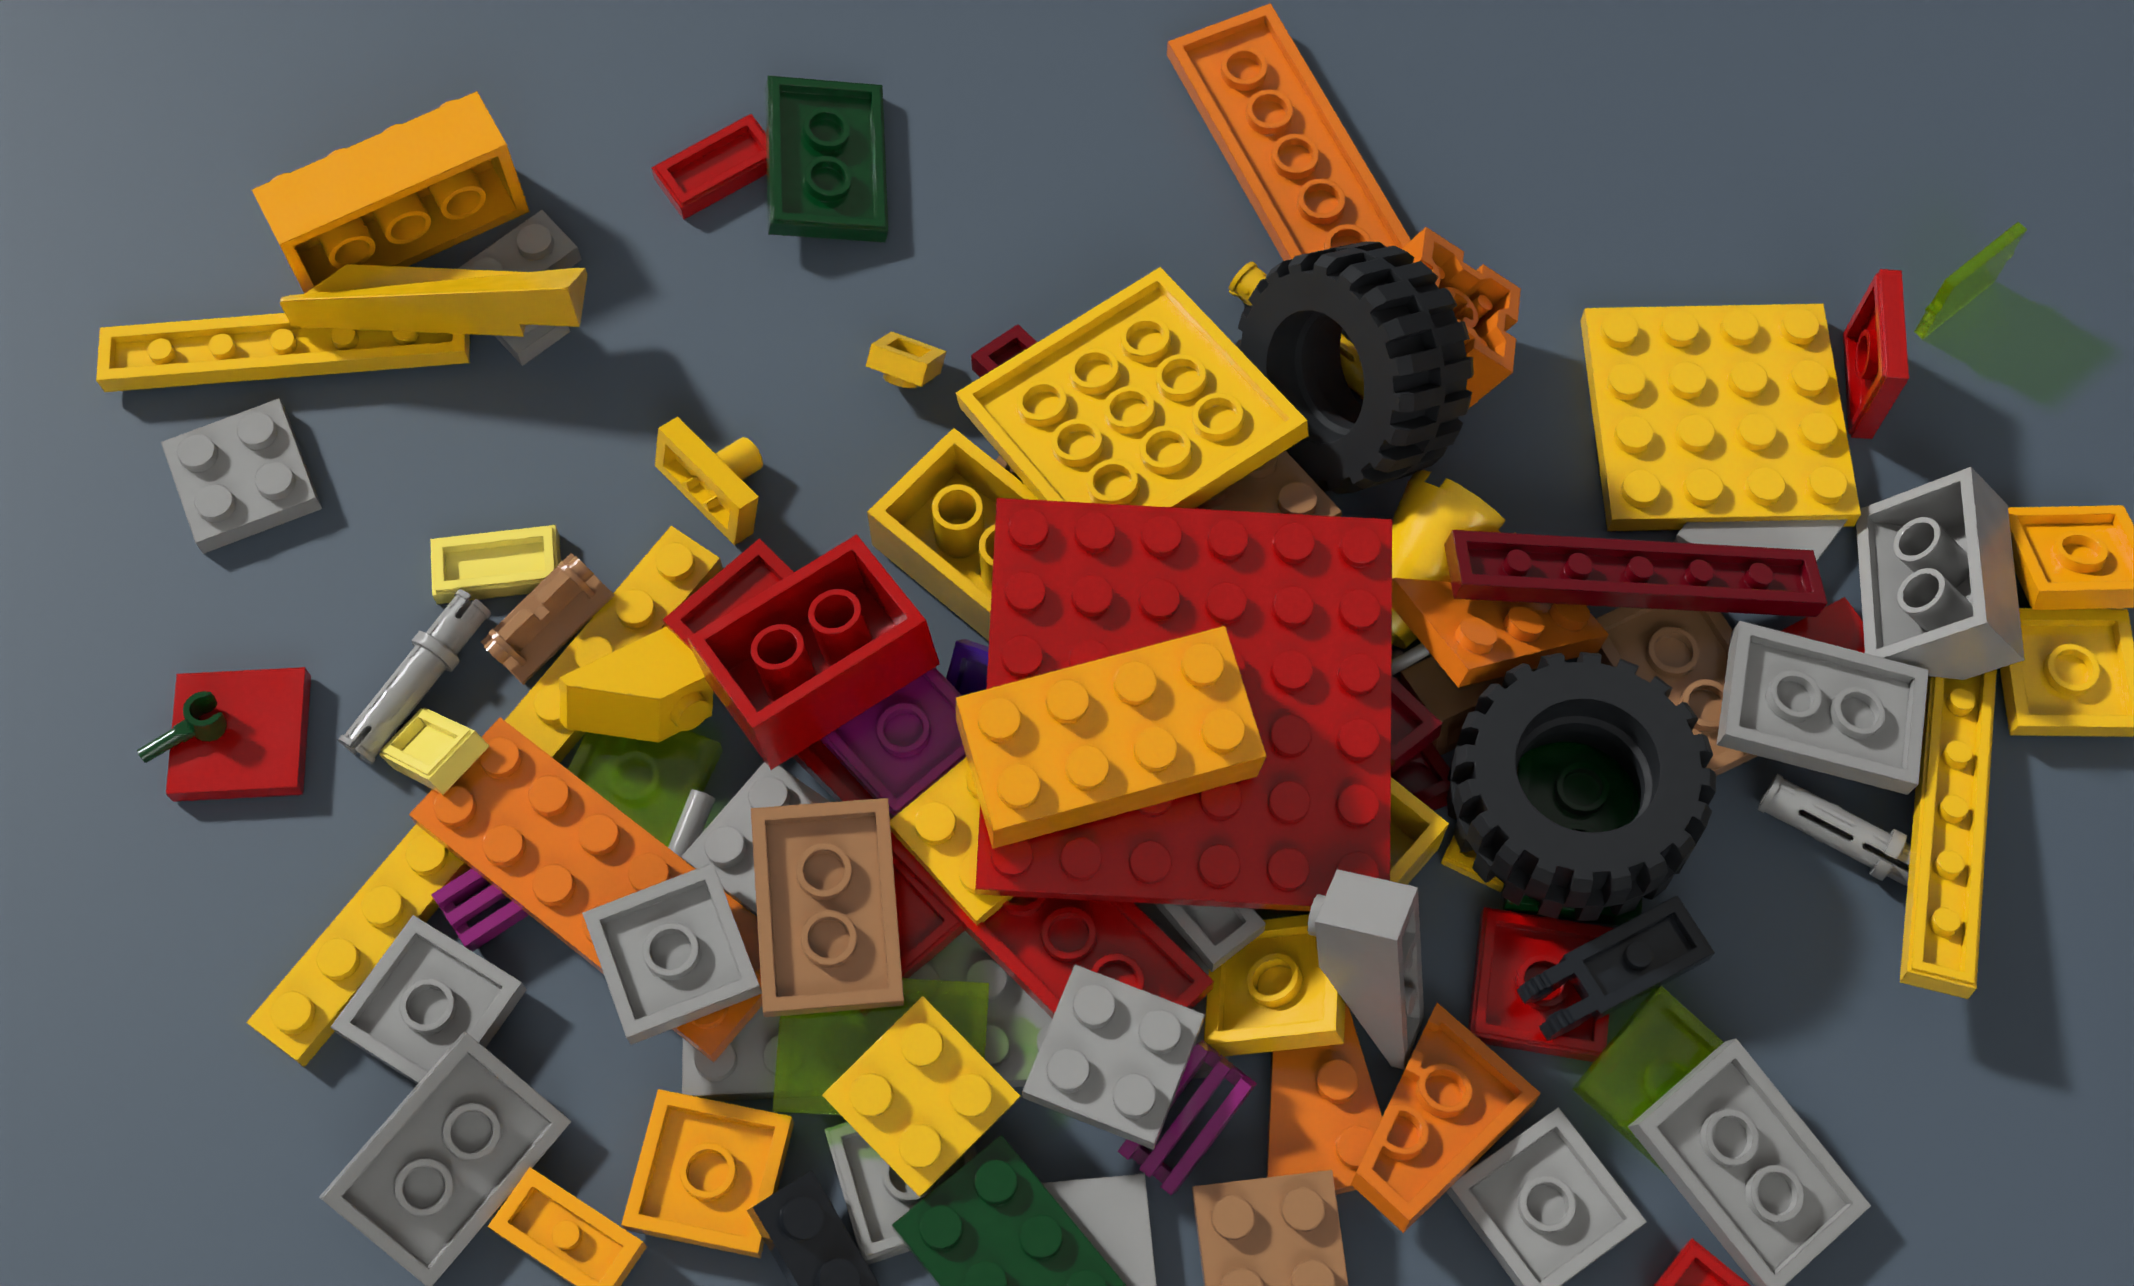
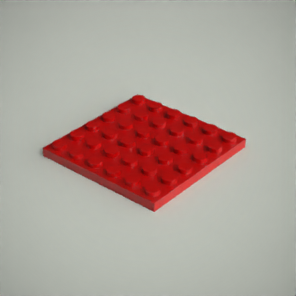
M997 498L986 689L1225 626L1266 758L1257 777L994 849L991 845L980 806L975 895L1310 911L1317 894L1326 896L1337 869L1390 881L1392 519Z

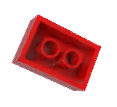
M857 534L687 637L707 683L771 770L940 664L926 619Z

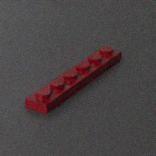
M1452 530L1444 544L1454 599L1817 617L1828 604L1813 550Z

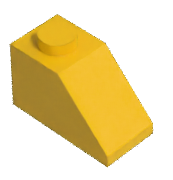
M667 627L559 677L560 722L568 730L659 743L681 731H689L696 728L705 719L712 716L713 689L707 683L693 651Z

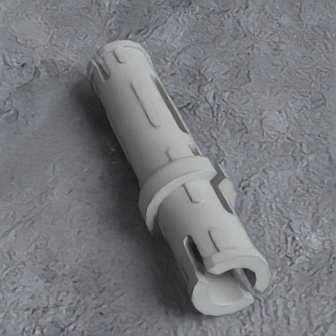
M458 589L454 595L455 597L426 633L418 631L411 640L414 648L347 732L338 739L339 743L352 754L359 753V758L370 765L375 762V758L380 753V750L392 738L445 670L452 672L460 661L457 654L484 620H487L492 614L478 599L471 602L469 600L471 594Z
M1777 773L1758 806V811L1766 812L1815 840L1870 867L1869 875L1881 881L1887 876L1907 887L1909 866L1907 865H1909L1911 844L1906 842V834L1896 829H1893L1889 834L1843 810L1838 805L1830 803L1789 782Z

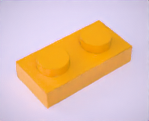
M529 1167L487 1226L494 1233L574 1286H621L647 1248L642 1240L531 1167Z

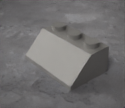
M1972 467L1860 509L1861 516L1856 522L1866 654L1928 669V676L1965 680L2025 660L2008 505Z

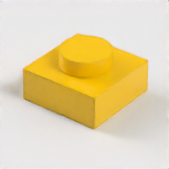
M891 331L871 344L866 367L884 373L883 379L895 386L903 388L922 387L941 374L947 351Z

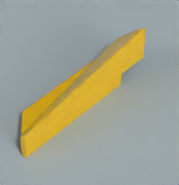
M346 264L305 294L282 297L280 305L292 327L524 337L526 325L580 327L588 274L586 268L518 272Z

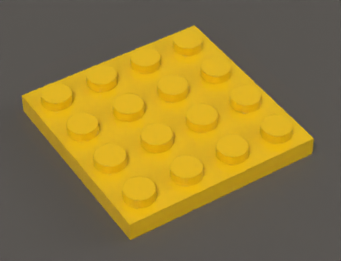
M1161 267L956 392L960 409L1038 500L1195 509L1309 436L1307 419Z
M1824 304L1584 309L1580 322L1607 531L1681 530L1686 522L1848 519L1843 527L1855 526L1861 516Z

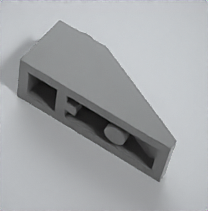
M1337 869L1326 896L1317 894L1309 913L1308 933L1311 936H1316L1319 967L1392 1067L1405 1070L1424 1019L1418 887Z

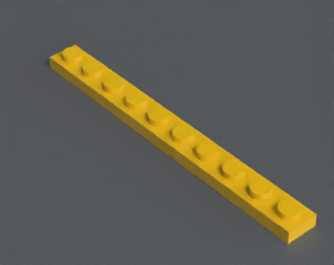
M670 526L613 593L614 596L592 617L505 721L560 763L586 732L568 730L560 722L559 677L664 628L665 625L662 619L723 569L720 557L673 526ZM415 824L246 1023L301 1066L305 1067L335 1032L331 1028L332 1024L410 918L414 915L426 923L439 908L431 894L471 868Z

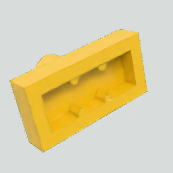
M678 416L659 427L655 467L734 546L754 533L759 496L742 480L763 467V459L756 445L748 438L741 437L717 453H714Z

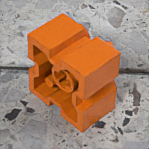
M1425 227L1402 250L1415 257L1413 263L1421 261L1438 276L1435 282L1438 288L1445 287L1448 289L1457 303V306L1453 309L1458 322H1465L1470 338L1464 340L1466 356L1473 357L1474 375L1472 378L1467 379L1466 390L1472 392L1470 408L1513 373L1516 338L1506 331L1518 322L1521 288L1484 264L1477 270L1473 269L1463 262V250Z

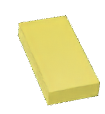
M556 525L430 539L432 596L437 604H445L452 601L458 589L471 594L470 601L530 594L561 562L560 535Z
M420 708L380 750L379 755L393 769L444 795L487 750L489 745L475 730L427 708Z

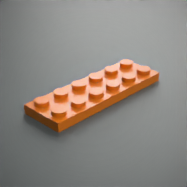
M1271 3L1168 41L1167 57L1283 261L1291 260L1297 255L1365 241L1380 242L1386 247L1396 246L1400 249L1411 241Z
M500 717L482 736L489 745L487 750L444 795L432 789L409 815L416 825L604 974L582 913L695 870V868ZM725 892L761 988L757 916ZM762 994L672 1030L712 1062H715L762 1007Z

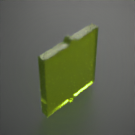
M2017 222L1947 277L1933 301L1926 307V312L1914 332L1923 340L1991 286L2007 261L2014 255V250L2027 229L2020 222Z

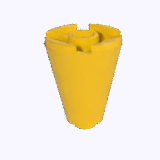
M1426 470L1415 472L1407 483L1392 519V579L1404 578L1451 582L1444 546L1451 531L1500 532L1499 529L1506 520L1480 497L1458 483L1446 478L1440 487L1425 482L1431 472ZM1392 608V645L1405 649L1417 637Z

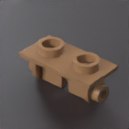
M570 553L494 629L492 628L488 632V635L481 643L499 663L503 664L524 685L614 594L580 559Z

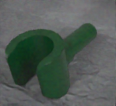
M201 691L188 697L183 706L185 720L137 749L140 758L147 763L179 743L186 742L193 737L209 742L218 740L224 734L227 727L224 714L220 712L209 719L198 720L202 715L216 708L217 701L215 696L211 692Z

